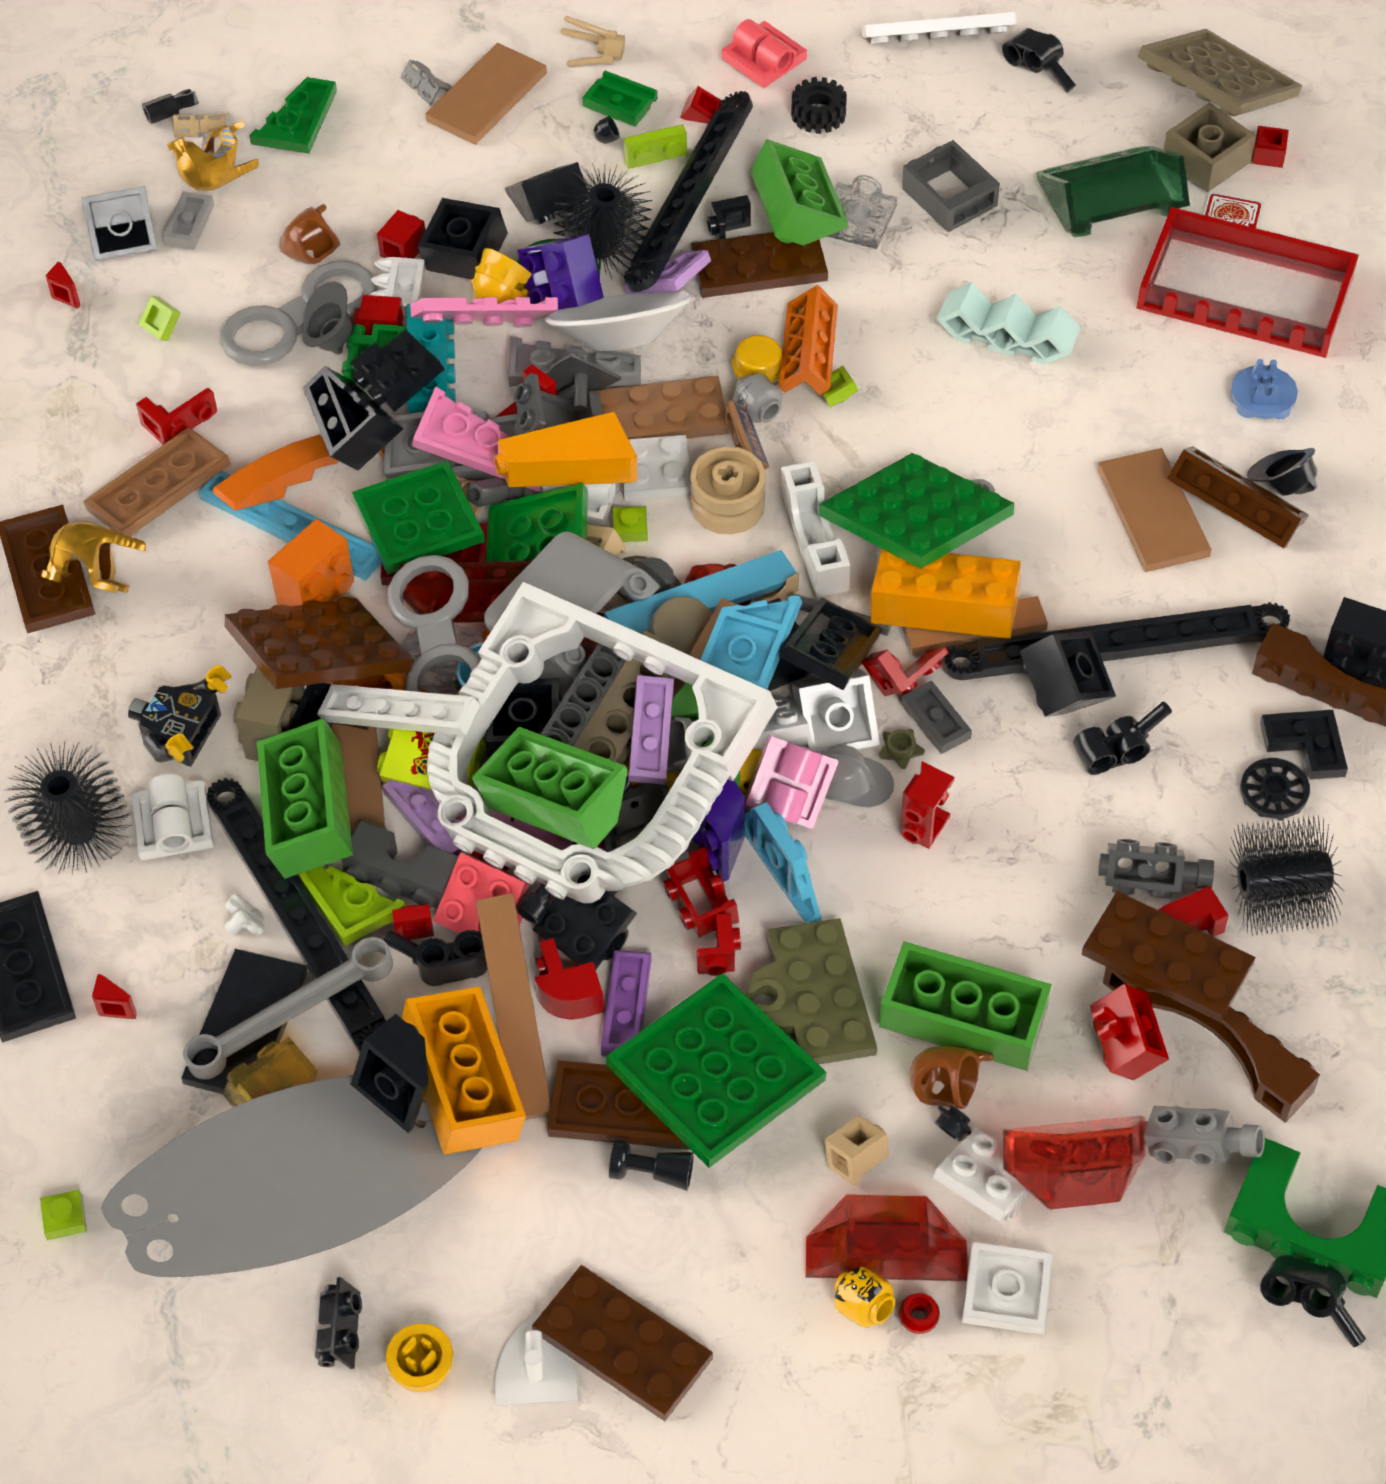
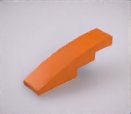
M316 435L291 443L248 464L216 485L212 493L235 511L284 498L288 486L311 481L315 469L337 464L339 461L330 457L323 437Z

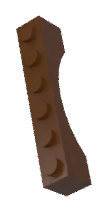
M1272 623L1257 652L1252 671L1253 675L1262 678L1266 682L1276 683L1291 689L1302 696H1309L1324 702L1335 709H1342L1360 716L1368 722L1386 727V689L1363 683L1343 673L1330 664L1314 648L1306 635Z
M1106 967L1103 984L1112 991L1123 984H1127L1148 992L1153 1008L1174 1012L1191 1019L1220 1039L1240 1062L1250 1082L1254 1099L1286 1123L1314 1093L1320 1074L1315 1071L1312 1064L1303 1058L1296 1057L1283 1046L1277 1037L1266 1034L1255 1026L1245 1013L1235 1011L1230 1007L1220 1023Z

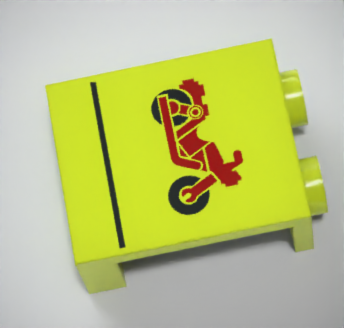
M389 728L388 738L390 739V744L387 752L381 753L377 765V772L380 773L379 776L385 784L392 780L432 791L427 773L428 748L435 733ZM486 733L477 745L467 769V783L473 789L475 783L472 777L480 769L486 751Z

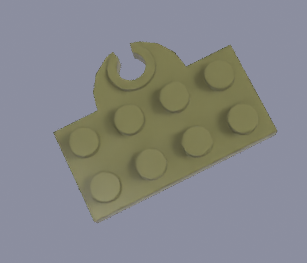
M841 918L768 929L766 938L773 962L762 966L752 975L747 986L746 996L751 1001L762 994L772 996L775 1002L771 1005L755 1004L787 1035L792 1034L794 1042L817 1064L876 1055L877 1044Z

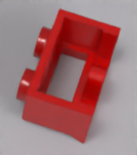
M923 761L921 762L920 775L915 774L903 791L900 826L903 827L901 835L905 840L930 849L951 817V813L937 807V805L943 806L949 798L947 790L953 784L955 777Z
M705 847L689 853L690 858L677 862L665 870L667 879L662 881L663 887L671 902L678 899L682 907L678 910V914L687 931L693 928L698 938L715 931L716 914L731 913L732 924L739 923L738 909L734 898L728 900L721 876L719 874L714 875L713 871L710 872L708 869L710 863ZM695 879L699 882L713 910L698 916L682 885Z

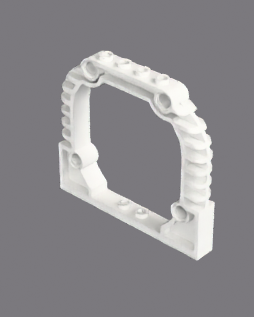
M523 582L478 651L482 658L480 663L473 669L469 680L458 692L460 696L474 697L480 704L467 735L435 733L433 740L430 742L427 773L432 792L440 804L438 819L453 839L452 843L460 850L468 854L476 851L484 855L483 859L496 868L502 869L505 865L515 870L514 874L529 884H533L535 881L546 885L545 889L559 899L564 900L568 896L578 902L593 903L601 898L605 890L621 891L625 890V887L647 883L675 864L678 857L688 848L694 834L699 830L703 819L711 810L715 799L723 790L727 779L731 781L735 779L777 709L776 703L769 690ZM584 637L611 648L617 656L626 661L635 659L642 662L648 670L655 674L662 675L664 672L693 685L692 689L697 700L699 720L691 723L685 733V742L691 755L655 816L634 840L610 852H606L598 847L591 849L581 844L571 845L564 850H559L493 818L490 809L481 795L467 783V769L474 751L518 683L525 684L537 680L543 672L545 660L560 653L577 649ZM527 656L522 662H517L520 658ZM714 740L711 745L700 747L703 742ZM466 815L461 822L455 823L459 816ZM591 874L586 882L577 883L581 876Z

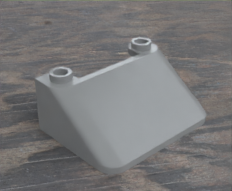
M562 532L550 541L486 609L484 621L491 632L523 582L595 614L601 610L617 591L632 603L648 599L660 586L642 569L574 533ZM579 645L577 649L560 653L545 660L543 672L538 679L559 678L560 689L573 682L586 664L583 647ZM527 656L520 658L519 661L522 662Z

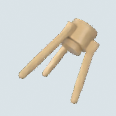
M569 16L564 17L565 22L599 35L567 28L561 29L562 34L599 42L598 53L603 54L600 57L568 60V66L600 63L613 65L614 58L622 59L625 35L617 34V31L606 30Z

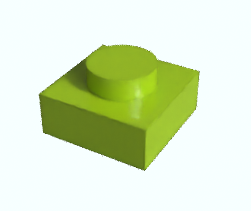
M151 296L138 325L159 340L168 341L181 312L160 297Z
M841 366L832 372L830 390L823 393L822 396L831 408L838 403L846 401L859 390L844 366Z
M646 506L612 507L613 528L623 542L648 541Z
M80 1189L40 1198L43 1228L47 1240L87 1232L83 1196Z

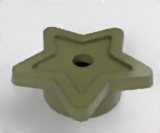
M912 729L907 731L896 730L892 733L885 731L883 732V739L886 746L878 755L880 759L895 760L901 769H906L910 758L922 756L925 749L916 744ZM902 746L904 749L899 750L897 747Z

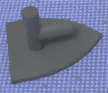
M572 353L554 363L546 372L549 377L556 381L557 396L568 400L574 399L573 409L578 412L587 410V391L600 390L621 380V376Z

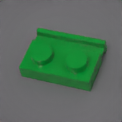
M604 70L602 78L597 79L582 97L583 107L636 127L650 110L652 102L658 100V91Z

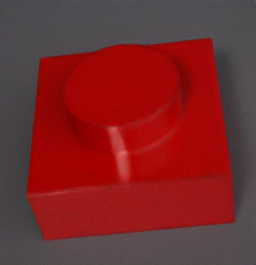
M412 904L401 909L392 910L395 933L408 940L434 936L429 904L421 906Z

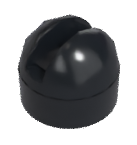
M610 116L601 119L594 127L595 138L601 143H611L620 138L618 127Z

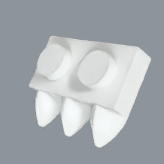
M387 257L374 262V266L384 274L371 278V282L382 290L372 292L369 295L401 297L404 315H407V304H412L420 300L425 259Z

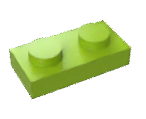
M683 124L624 138V157L628 169L687 155V132Z

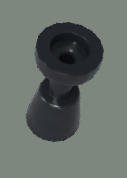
M617 1139L614 1141L609 1164L610 1179L621 1180L626 1176L628 1170L652 1173L654 1180L688 1191L694 1163L693 1152L657 1153L656 1158L630 1154L631 1148L626 1141Z

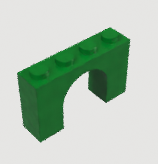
M1265 1138L1263 1154L1260 1158L1254 1157L1229 1215L1224 1233L1232 1236L1236 1242L1242 1245H1254L1270 1252L1275 1259L1279 1256L1287 1255L1325 1267H1332L1343 1275L1347 1287L1352 1292L1377 1298L1386 1279V1188L1377 1185L1362 1223L1352 1233L1333 1239L1311 1235L1302 1230L1292 1220L1285 1204V1192L1301 1152Z

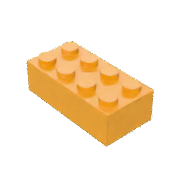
M882 549L871 590V623L1011 639L1020 594L1021 561L947 553L920 569Z
M481 987L406 999L402 1019L415 1026L419 1033L425 1037L428 1087L424 1098L443 1155L518 1141L526 1114Z

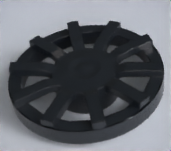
M1265 758L1252 763L1245 770L1240 783V791L1245 806L1248 805L1249 808L1258 813V816L1282 821L1284 818L1300 813L1305 807L1310 794V784L1305 773L1295 764L1284 759ZM1272 767L1283 768V771L1281 773L1273 772ZM1265 768L1267 774L1262 777L1256 771ZM1290 771L1298 779L1290 781L1287 777L1288 772ZM1251 776L1261 785L1249 784L1247 781ZM1300 784L1303 787V793L1290 790V788ZM1248 790L1260 791V793L1250 796ZM1288 796L1301 800L1298 804H1294ZM1264 798L1263 806L1259 805L1257 801ZM1281 802H1284L1289 809L1282 810ZM1270 803L1275 804L1276 810L1268 809Z

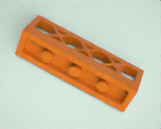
M818 284L787 304L778 386L784 393L804 381L819 395L830 390L838 304Z

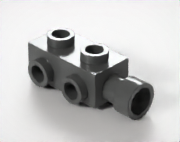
M1118 839L1117 844L1108 843L1107 854L1100 853L1098 875L1105 876L1106 886H1112V892L1114 893L1119 891L1125 895H1132L1136 888L1150 890L1149 895L1156 898H1171L1172 892L1181 893L1182 883L1195 884V887L1198 889H1204L1208 886L1212 888L1214 860L1198 859L1197 862L1184 861L1185 855L1183 850L1177 849V845L1172 843L1157 842L1155 847L1139 846L1140 842L1136 840ZM1121 858H1129L1132 860V864L1128 868H1121L1118 865V861ZM1159 861L1168 862L1169 867L1166 871L1160 872L1155 869L1156 864Z

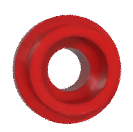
M915 1293L907 1296L902 1301L899 1307V1319L903 1327L915 1334H924L933 1330L938 1324L940 1310L932 1297L924 1293ZM918 1310L926 1314V1318L923 1320L915 1319L912 1313Z

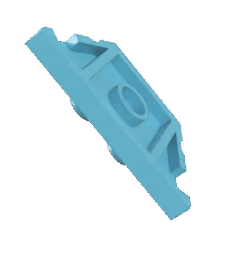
M788 596L789 600L769 604L767 600L752 602L747 606L733 605L722 607L700 660L767 690L779 662V656L788 640L802 605L800 596Z
M767 802L754 807L745 814V837L805 923L821 921L806 863L807 854L799 840L791 838L784 818L779 812L774 813Z

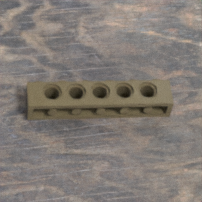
M646 630L642 634L676 649ZM635 659L626 661L573 747L623 765L631 751V746L627 745L632 736L634 707L626 704L624 700L635 704L637 675L644 674L651 677L675 679V677L664 672L662 675L655 674L648 670L642 662ZM608 727L616 729L619 734L611 732Z

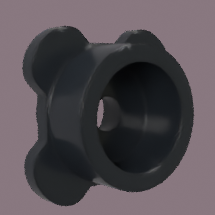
M942 1106L937 1108L941 1113L935 1124L945 1133L959 1142L965 1134H971V1128L968 1126L971 1120L963 1112L954 1106H951L949 1110Z

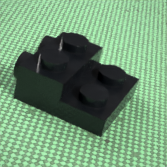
M406 329L383 349L374 343L350 363L355 370L351 376L363 390L369 387L368 393L379 406L385 403L394 412L445 370L440 361Z

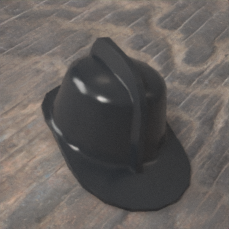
M1307 448L1304 450H1284L1270 454L1256 462L1248 470L1247 477L1251 481L1268 482L1282 496L1314 491L1317 487L1315 480L1317 468L1312 456L1316 450L1314 448Z

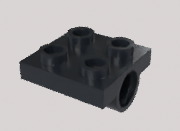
M583 875L578 879L577 883H584L589 877ZM606 890L601 898L593 903L578 902L568 896L564 900L555 897L547 908L548 913L539 925H535L532 930L545 940L554 938L557 949L577 964L582 965L593 962L597 970L604 959L610 960L613 958L614 950L622 949L629 935V931L626 928L637 912Z

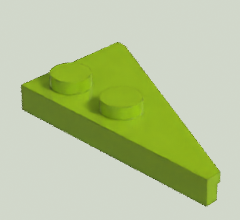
M330 865L328 868L320 866L297 874L314 904L344 947L393 922L392 910L401 909L406 906L404 901L397 898L394 902L378 894L377 888L367 883H360L355 880V877Z

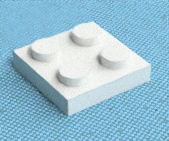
M686 435L628 439L637 455V481L623 483L625 500L691 495V475Z
M972 1242L962 1323L1044 1335L1053 1253Z

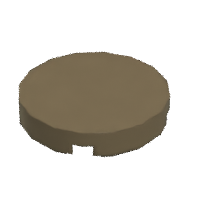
M687 596L673 597L655 610L651 616L648 631L689 655L712 613L707 606L697 599Z

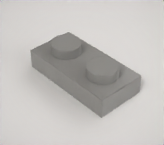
M182 192L163 234L165 245L195 250L214 207L213 196Z

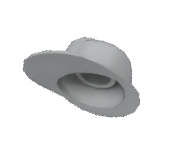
M837 745L820 753L839 761L825 796L826 799L860 807H874L881 805L890 798L894 790V780L890 771L883 764L863 757L858 750L847 745Z

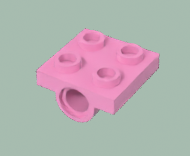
M768 735L745 796V805L754 808L767 802L773 812H779L785 821L813 829L839 761Z

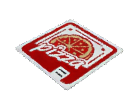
M1209 191L1203 215L1258 229L1264 202Z

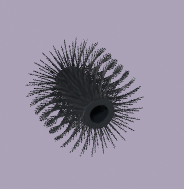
M605 165L602 183L600 178L599 184L596 185L595 180L593 181L588 173V177L594 184L593 187L587 183L586 179L584 181L582 177L580 179L588 188L569 179L567 180L576 185L580 190L560 186L574 195L565 197L568 194H557L571 203L562 202L556 204L566 209V211L555 213V215L566 220L554 224L565 230L553 232L564 237L589 234L594 257L596 258L595 261L597 262V259H599V278L602 259L603 263L604 261L606 263L608 258L609 262L611 261L613 266L616 267L610 258L611 255L627 269L629 268L615 255L616 252L614 251L619 252L620 254L618 255L630 261L632 260L623 252L636 253L631 248H639L640 244L636 241L643 240L645 237L638 232L649 229L638 222L651 220L640 213L651 211L652 209L646 207L635 209L631 207L653 201H628L645 200L632 198L647 192L625 194L640 185L620 191L624 186L623 184L619 188L615 187L618 182L616 181L613 186V183L611 185V179L609 184V177L606 183ZM576 191L583 192L584 194L579 195V194H577V193H579V192H576ZM624 247L626 248L624 249L626 251L620 250L619 248Z
M52 750L54 766L49 756L48 759L53 772H51L41 755L40 757L48 771L47 775L39 766L37 767L31 762L41 771L40 776L35 773L31 775L37 777L41 783L37 780H20L40 785V788L18 787L7 789L32 790L36 792L34 794L31 793V795L26 794L27 796H12L14 799L8 798L9 801L20 798L36 799L29 803L15 804L20 806H12L14 810L10 808L11 811L8 810V812L11 813L25 806H35L28 812H19L25 813L23 815L16 814L18 820L14 816L16 821L19 822L26 815L38 814L32 820H23L28 821L27 823L20 822L22 828L31 826L33 822H42L36 829H31V831L24 829L23 831L26 833H21L25 838L31 833L35 834L37 830H46L40 837L25 842L31 845L36 842L38 843L41 838L48 837L49 840L45 844L33 850L35 853L42 847L44 848L46 844H51L52 841L54 844V841L58 839L55 845H52V848L42 857H47L53 849L55 851L57 845L59 848V844L62 842L61 849L58 853L56 852L54 859L56 860L61 852L63 854L66 845V861L69 850L71 855V847L73 845V868L76 852L78 871L79 850L80 855L82 851L83 860V849L89 859L84 843H86L97 862L90 843L92 844L93 842L98 849L100 847L95 843L96 841L100 845L102 844L98 840L104 844L106 843L104 842L105 840L99 838L95 833L103 834L107 837L115 835L105 831L96 830L97 828L106 827L112 829L132 825L107 826L100 823L117 818H128L125 815L113 818L101 817L103 815L106 816L105 814H109V812L114 813L111 812L113 810H125L122 807L127 808L122 804L114 809L101 810L106 805H112L108 803L122 802L118 799L124 800L118 793H115V791H120L116 787L112 788L113 785H110L116 784L112 778L106 783H101V785H92L100 777L113 774L111 770L108 772L104 770L97 777L95 775L94 778L87 779L96 769L106 765L105 763L99 764L96 768L94 767L92 771L88 772L87 770V773L84 774L85 768L97 758L95 756L88 763L86 762L84 767L82 766L80 770L78 769L76 773V767L84 756L82 755L81 758L79 756L76 765L74 763L71 771L73 756L72 758L70 756L68 763L67 755L66 770H64L63 750L62 765L60 755L58 769L57 759L55 764ZM102 786H111L106 793H96ZM104 795H118L110 801L98 802Z
M1318 815L1320 845L1314 816L1313 829L1308 816V829L1305 823L1304 832L1303 826L1300 825V820H1298L1295 836L1293 834V823H1295L1293 817L1291 840L1289 820L1287 828L1284 823L1283 829H1281V826L1279 827L1278 820L1276 842L1274 834L1275 823L1270 831L1271 842L1268 834L1269 821L1267 822L1266 838L1265 831L1263 837L1264 823L1262 825V833L1260 826L1258 835L1257 829H1254L1256 844L1253 840L1254 823L1252 824V833L1250 830L1249 839L1246 826V847L1244 844V834L1242 838L1244 852L1240 837L1241 832H1239L1240 856L1236 847L1235 850L1240 862L1237 861V876L1234 877L1238 878L1239 895H1242L1240 909L1243 898L1245 899L1243 924L1247 903V933L1249 915L1251 932L1253 929L1251 909L1254 926V912L1256 914V936L1258 934L1259 919L1261 933L1263 931V924L1265 927L1264 914L1266 927L1267 921L1268 924L1270 922L1269 913L1272 917L1271 933L1273 932L1275 915V930L1277 929V923H1280L1278 908L1281 913V923L1283 918L1282 932L1283 925L1286 924L1287 929L1288 920L1290 923L1289 913L1290 918L1291 914L1293 916V926L1291 927L1293 932L1295 909L1296 929H1298L1299 921H1301L1300 924L1302 926L1303 919L1305 923L1307 922L1306 926L1308 929L1309 919L1311 921L1310 906L1312 915L1311 925H1313L1315 917L1316 923L1318 917H1320V920L1322 918L1321 924L1323 925L1324 916L1326 918L1324 902L1327 911L1326 922L1328 921V912L1329 915L1331 914L1330 904L1334 910L1331 894L1336 903V898L1331 888L1334 889L1333 884L1338 887L1340 886L1334 881V874L1339 875L1333 871L1335 870L1333 866L1337 864L1332 865L1331 859L1334 853L1331 854L1330 858V847L1328 853L1326 852L1328 830L1326 846L1324 848V818L1321 838ZM1314 823H1315V829H1316L1317 840L1315 839ZM1299 825L1301 831V838L1299 836ZM1259 830H1260V835H1261V840H1262V846H1261V841H1260V839H1259Z

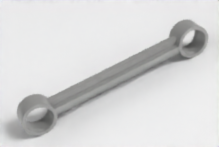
M377 937L362 939L354 946L352 959L217 1037L208 1034L193 1037L188 1041L183 1051L184 1060L189 1071L196 1078L212 1079L224 1070L226 1057L356 981L364 979L373 982L384 979L393 967V959L387 943ZM370 952L385 954L384 960L377 966L365 967L360 964L362 957ZM211 1048L218 1051L216 1058L209 1064L195 1065L192 1063L194 1056L203 1049Z

